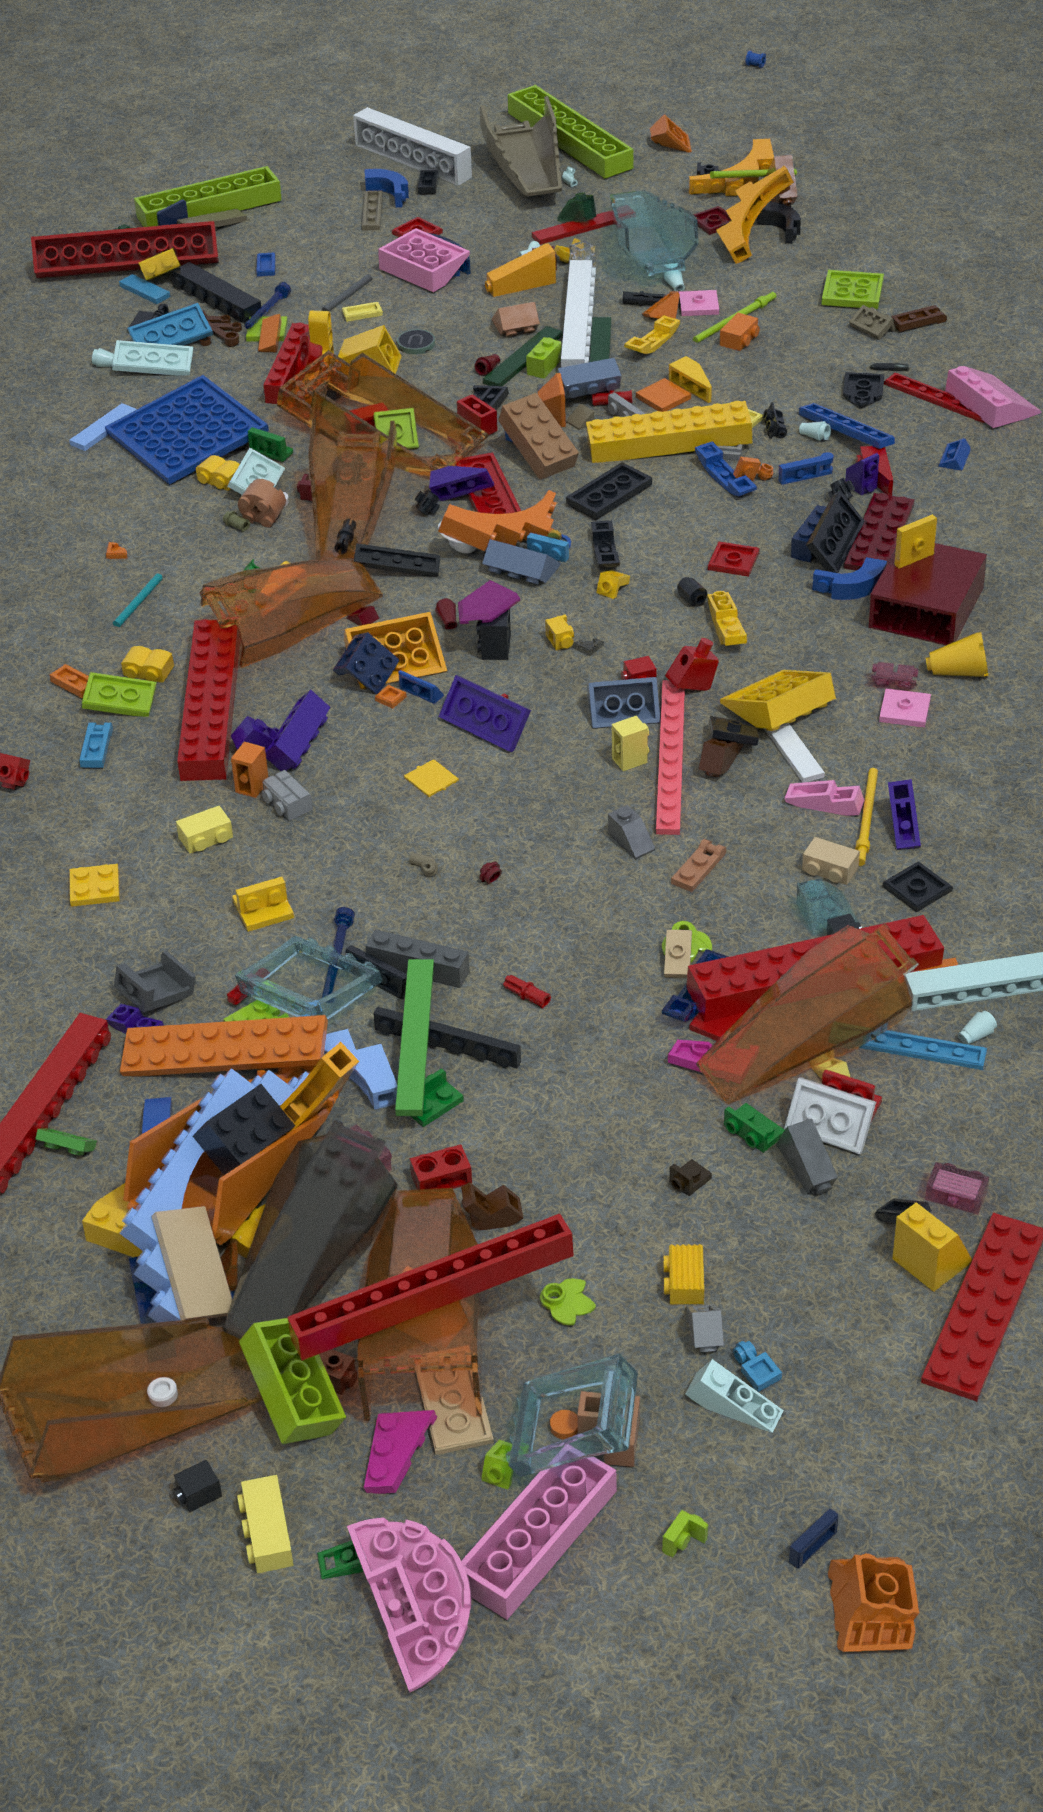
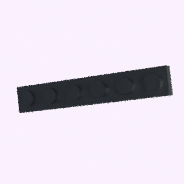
M377 1006L373 1013L375 1030L385 1035L393 1034L402 1037L404 1013ZM430 1021L429 1047L444 1048L454 1054L462 1053L473 1056L480 1061L495 1062L502 1067L517 1069L521 1063V1047L518 1044Z

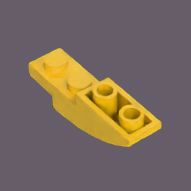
M716 591L713 594H707L711 617L720 644L728 646L747 643V634L738 619L737 607L729 592Z

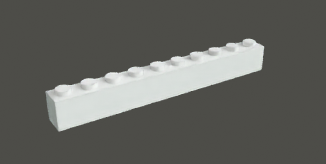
M570 260L561 367L589 362L596 267H592V260Z

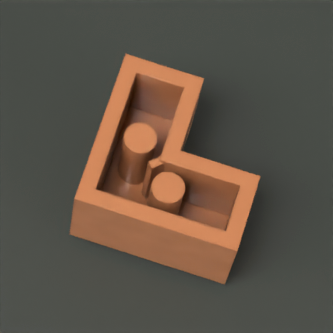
M581 1391L577 1414L578 1437L604 1439L605 1464L634 1467L640 1423V1396Z

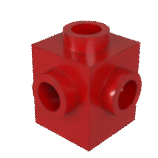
M0 753L1 787L14 790L16 785L23 787L29 778L28 769L31 760Z

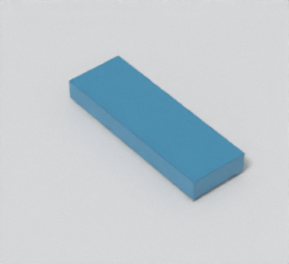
M133 274L119 281L120 287L155 304H159L170 297L169 291Z

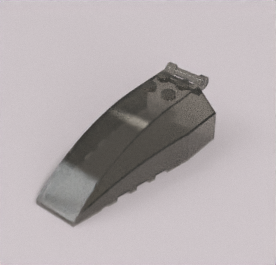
M336 1119L332 1123L328 1134L298 1141L273 1182L223 1327L224 1332L241 1339L253 1323L284 1319L316 1306L318 1302H322L333 1285H337L348 1268L352 1267L367 1251L392 1209L398 1187L396 1181L379 1159L386 1141L380 1138L375 1140L343 1126V1122ZM337 1137L345 1138L371 1151L370 1153L337 1139Z

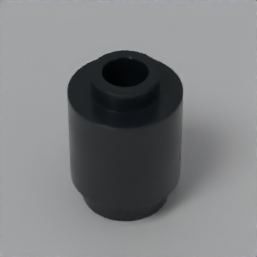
M685 577L679 581L677 585L678 593L691 606L701 605L705 602L707 590L695 579Z

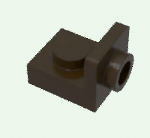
M693 1159L681 1168L676 1164L671 1165L669 1168V1182L676 1191H682L688 1196H691L712 1179V1173Z

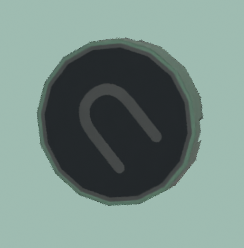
M414 329L405 331L397 338L398 348L407 354H423L425 351H430L434 348L435 337L426 330Z

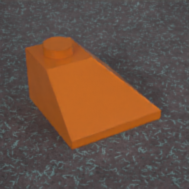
M665 114L650 128V137L656 144L659 143L662 146L684 152H692L688 134Z
M556 373L537 394L560 427H566L565 392L561 373Z

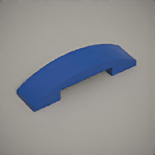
M713 441L695 447V452L707 473L730 494L741 496L757 490V486L746 475L735 478L733 475L734 470L723 460V451Z

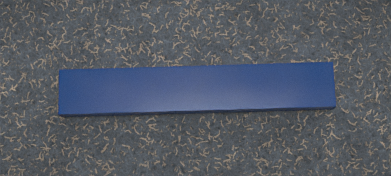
M812 403L799 408V415L815 422L825 421L826 424L830 425L831 429L878 449L895 444L894 436L818 404Z

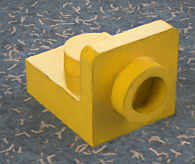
M613 570L601 572L596 593L615 599L620 586L629 584L630 576Z

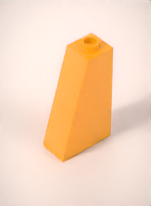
M546 243L488 272L487 281H485L486 291L490 292L493 297L555 284L556 262L554 249L549 243Z

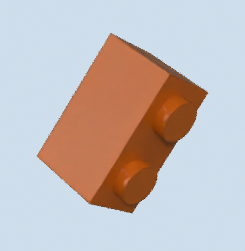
M737 313L720 330V346L741 351L745 346H748L750 341L759 334L758 318Z
M243 742L231 757L235 792L257 798L263 790V780L268 778L265 747Z

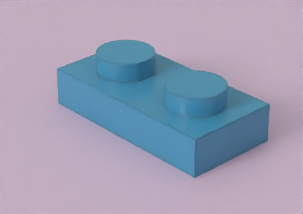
M530 533L527 536L528 550L546 554L555 560L565 563L569 559V542Z

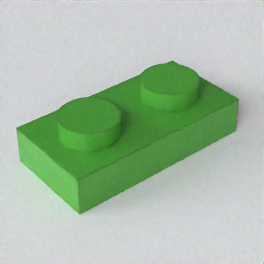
M51 1128L38 1129L36 1134V1140L44 1141L45 1147L60 1149V1146L69 1148V1153L84 1155V1152L94 1151L97 1140Z

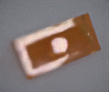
M232 1239L220 1259L229 1290L236 1291L238 1280V1241Z

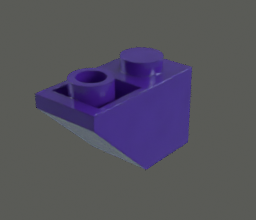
M873 454L846 468L845 482L851 481L855 488L854 491L860 495L872 492L877 488L879 454Z
M247 716L231 734V738L236 749H239L243 742L263 746L266 751L279 729L267 726L260 719L255 720Z

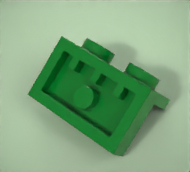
M254 427L248 430L249 448L281 462L293 454V448L286 446L285 437Z
M441 1068L435 1073L428 1075L425 1079L423 1116H411L422 1127H425L464 1101V1095L447 1082L445 1070Z
M747 1103L743 1104L736 1111L731 1107H727L724 1110V1125L731 1134H737L742 1137L749 1147L757 1148L763 1153L777 1143L785 1131Z

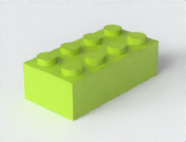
M287 1318L253 1323L240 1339L239 1344L281 1443L287 1444L332 1434L346 1419V1415L320 1355L301 1360L291 1340Z

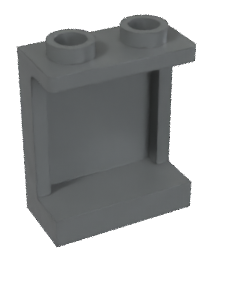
M164 951L161 954L159 964L136 972L125 963L117 965L114 987L144 1013L191 996L194 992L196 976L168 951Z

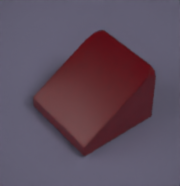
M366 606L352 612L346 619L362 626L372 624L379 619V616L374 606Z

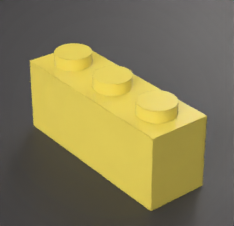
M277 1475L241 1482L243 1494L237 1495L240 1513H247V1519L242 1520L244 1538L251 1537L252 1542L251 1545H246L249 1564H256L257 1573L294 1566Z

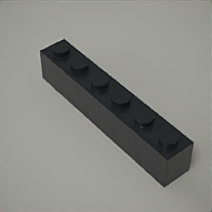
M191 262L172 270L173 283L176 288H180L189 295L197 297L200 301L208 303L211 307L219 309L224 314L233 317L236 321L247 324L250 317L262 316L261 300Z

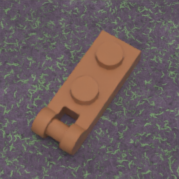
M703 839L700 842L699 848L671 878V884L693 892L725 856L726 847L720 844L717 846L713 845L710 840Z

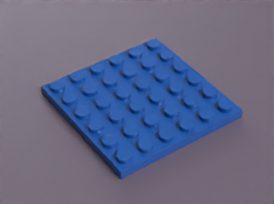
M204 375L105 426L109 436L169 485L195 472L196 467L209 456L216 455L221 457L249 442L248 430L254 427L266 432L269 431L267 423Z

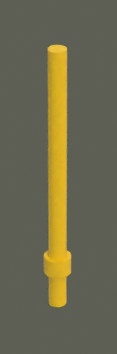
M870 768L868 772L860 834L855 845V850L860 851L859 866L865 865L866 854L870 850L869 833L878 776L876 768Z

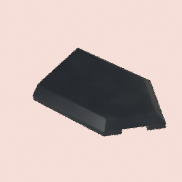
M845 372L843 397L860 408L882 399L885 374Z

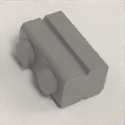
M283 770L277 773L275 777L271 776L263 780V799L267 804L271 803L279 816L284 815L290 821L313 810L311 794L287 771Z

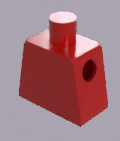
M701 638L697 647H682L665 675L676 688L703 691L711 689L719 663L718 658L710 651L713 642L707 638Z

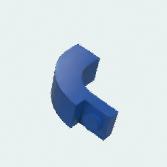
M364 169L366 191L381 190L382 192L389 193L395 198L396 208L403 207L402 202H406V198H409L408 182L403 175L386 169Z
M866 557L860 569L845 574L815 569L812 590L821 593H831V599L852 600L868 596L873 591L886 568L887 561Z

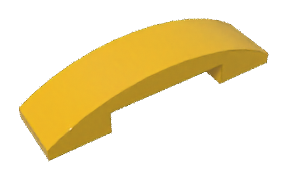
M664 315L654 322V330L642 338L633 337L624 344V347L643 354L653 353L673 336L680 325V320Z

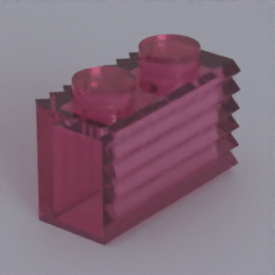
M935 1162L927 1182L925 1200L979 1215L988 1192L989 1177L979 1171H967L957 1168L951 1163L942 1164Z

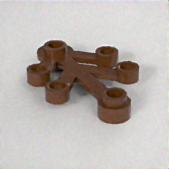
M202 310L213 333L222 338L227 346L233 347L239 343V334L237 332L242 330L241 323H231V317L228 315L208 316ZM211 336L200 339V345L209 346L211 344Z

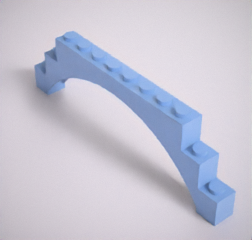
M232 1068L224 1076L219 1074L210 1086L213 1088L212 1093L207 1092L198 1105L202 1107L200 1111H195L186 1122L189 1126L187 1131L183 1129L174 1140V1143L177 1145L174 1150L170 1149L161 1160L164 1164L162 1169L157 1168L149 1178L148 1182L151 1183L149 1189L145 1187L135 1201L138 1203L136 1209L132 1207L123 1218L122 1222L125 1223V1226L120 1234L143 1251L136 1261L140 1265L134 1272V1275L157 1291L150 1302L154 1306L148 1316L173 1335L178 1334L185 1328L189 1321L181 1322L151 1216L159 1211L182 1209L184 1193L190 1175L204 1152L193 1138V1135L206 1121L259 1084H262L277 1104L281 1106L309 1075L306 1071L298 1079L294 1076L288 1084L270 1070L262 1077L257 1075L251 1083Z

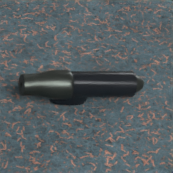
M874 363L870 365V368L882 371H909V364Z

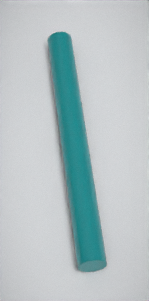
M156 573L113 621V626L121 627L162 581L163 577L161 574Z

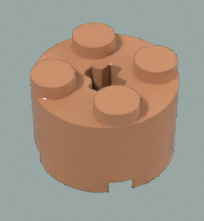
M254 480L248 485L238 500V508L243 515L242 518L248 519L251 524L258 522L264 527L270 528L286 505L284 493L281 489L278 491L274 488L275 484L269 480Z

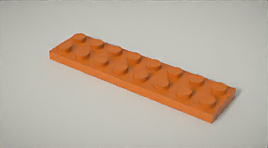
M326 1015L127 1028L120 1073L122 1076L138 1077L229 1071L231 1068L233 1070L315 1066L324 1056L328 1019Z

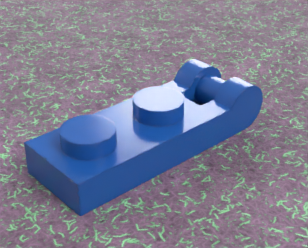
M825 452L818 457L779 465L778 481L781 485L829 475L833 472L831 463H833L834 455Z

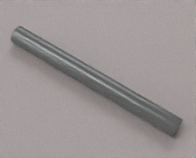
M370 274L364 276L322 307V311L334 309L372 280V276Z

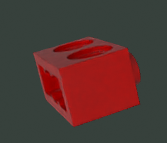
M461 1144L409 1158L411 1176L420 1198L462 1187L469 1182L472 1183L471 1165Z

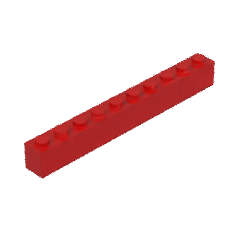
M79 1013L1 1121L0 1193L6 1191L8 1181L12 1175L20 1171L22 1161L26 1155L32 1154L37 1141V1130L48 1128L52 1118L58 1117L64 1101L72 1097L74 1087L78 1081L82 1082L84 1080L86 1070L90 1064H94L97 1061L102 1047L109 1044L111 1033L109 1032L107 1020Z
M559 1213L287 1317L291 1340L301 1360L308 1359L573 1257L572 1232Z

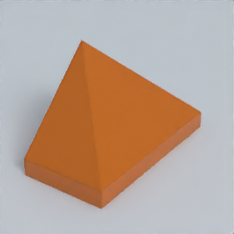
M669 292L642 314L650 318L660 319L665 315L676 319L679 292Z

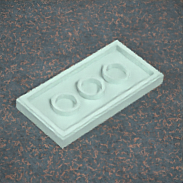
M116 340L112 370L175 376L190 375L193 347Z

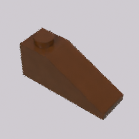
M714 738L704 742L699 770L706 771L705 774L708 776L719 777V775L729 770L744 744Z

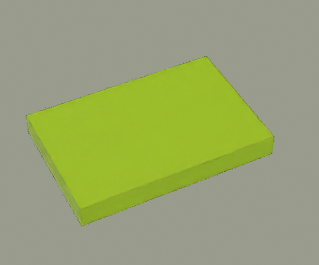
M90 672L82 700V709L149 717L157 682Z

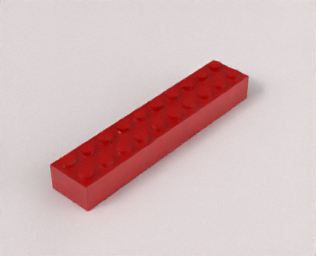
M214 221L31 237L36 278L141 269L139 262L172 248L180 266L188 262L194 265L219 263Z
M202 619L194 621L177 760L180 781L227 780L241 642L238 619Z
M920 915L689 965L686 988L703 1021L707 1022L752 1010L766 1009L904 978L905 973L942 965L944 946L926 917Z

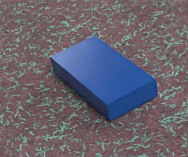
M275 253L257 254V277L275 276Z

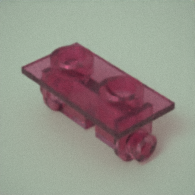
M879 661L878 664L873 663L872 672H876V676L871 675V679L876 680L875 684L889 686V682L898 683V687L906 688L917 685V681L913 680V677H918V668L898 664V671L893 672V663Z

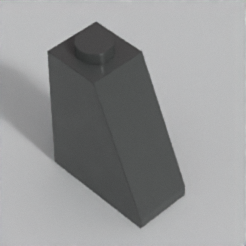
M813 1119L787 1126L776 1143L780 1152L807 1193L816 1191L819 1195L832 1189V1185L838 1176Z

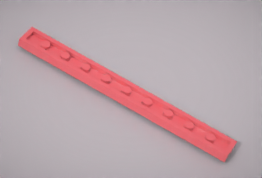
M670 680L662 681L656 834L680 835L685 689L676 688Z

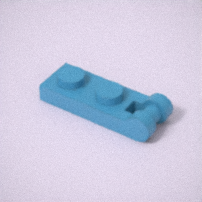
M96 722L88 723L79 760L81 768L104 767L110 737L113 732L112 722H105L104 725H97Z

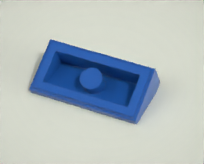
M963 438L948 443L938 467L962 471L971 450L967 440Z
M400 670L398 672L401 690L433 704L444 696L436 685Z

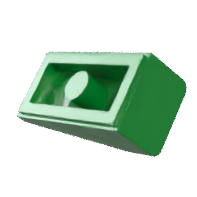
M352 1540L317 1553L322 1580L364 1572ZM334 1556L336 1567L327 1570L325 1558L328 1557L329 1559Z

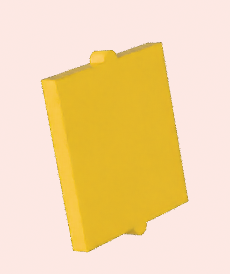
M434 759L422 766H417L415 770L404 775L406 780L428 797L441 790H446L448 786L459 781L458 777Z

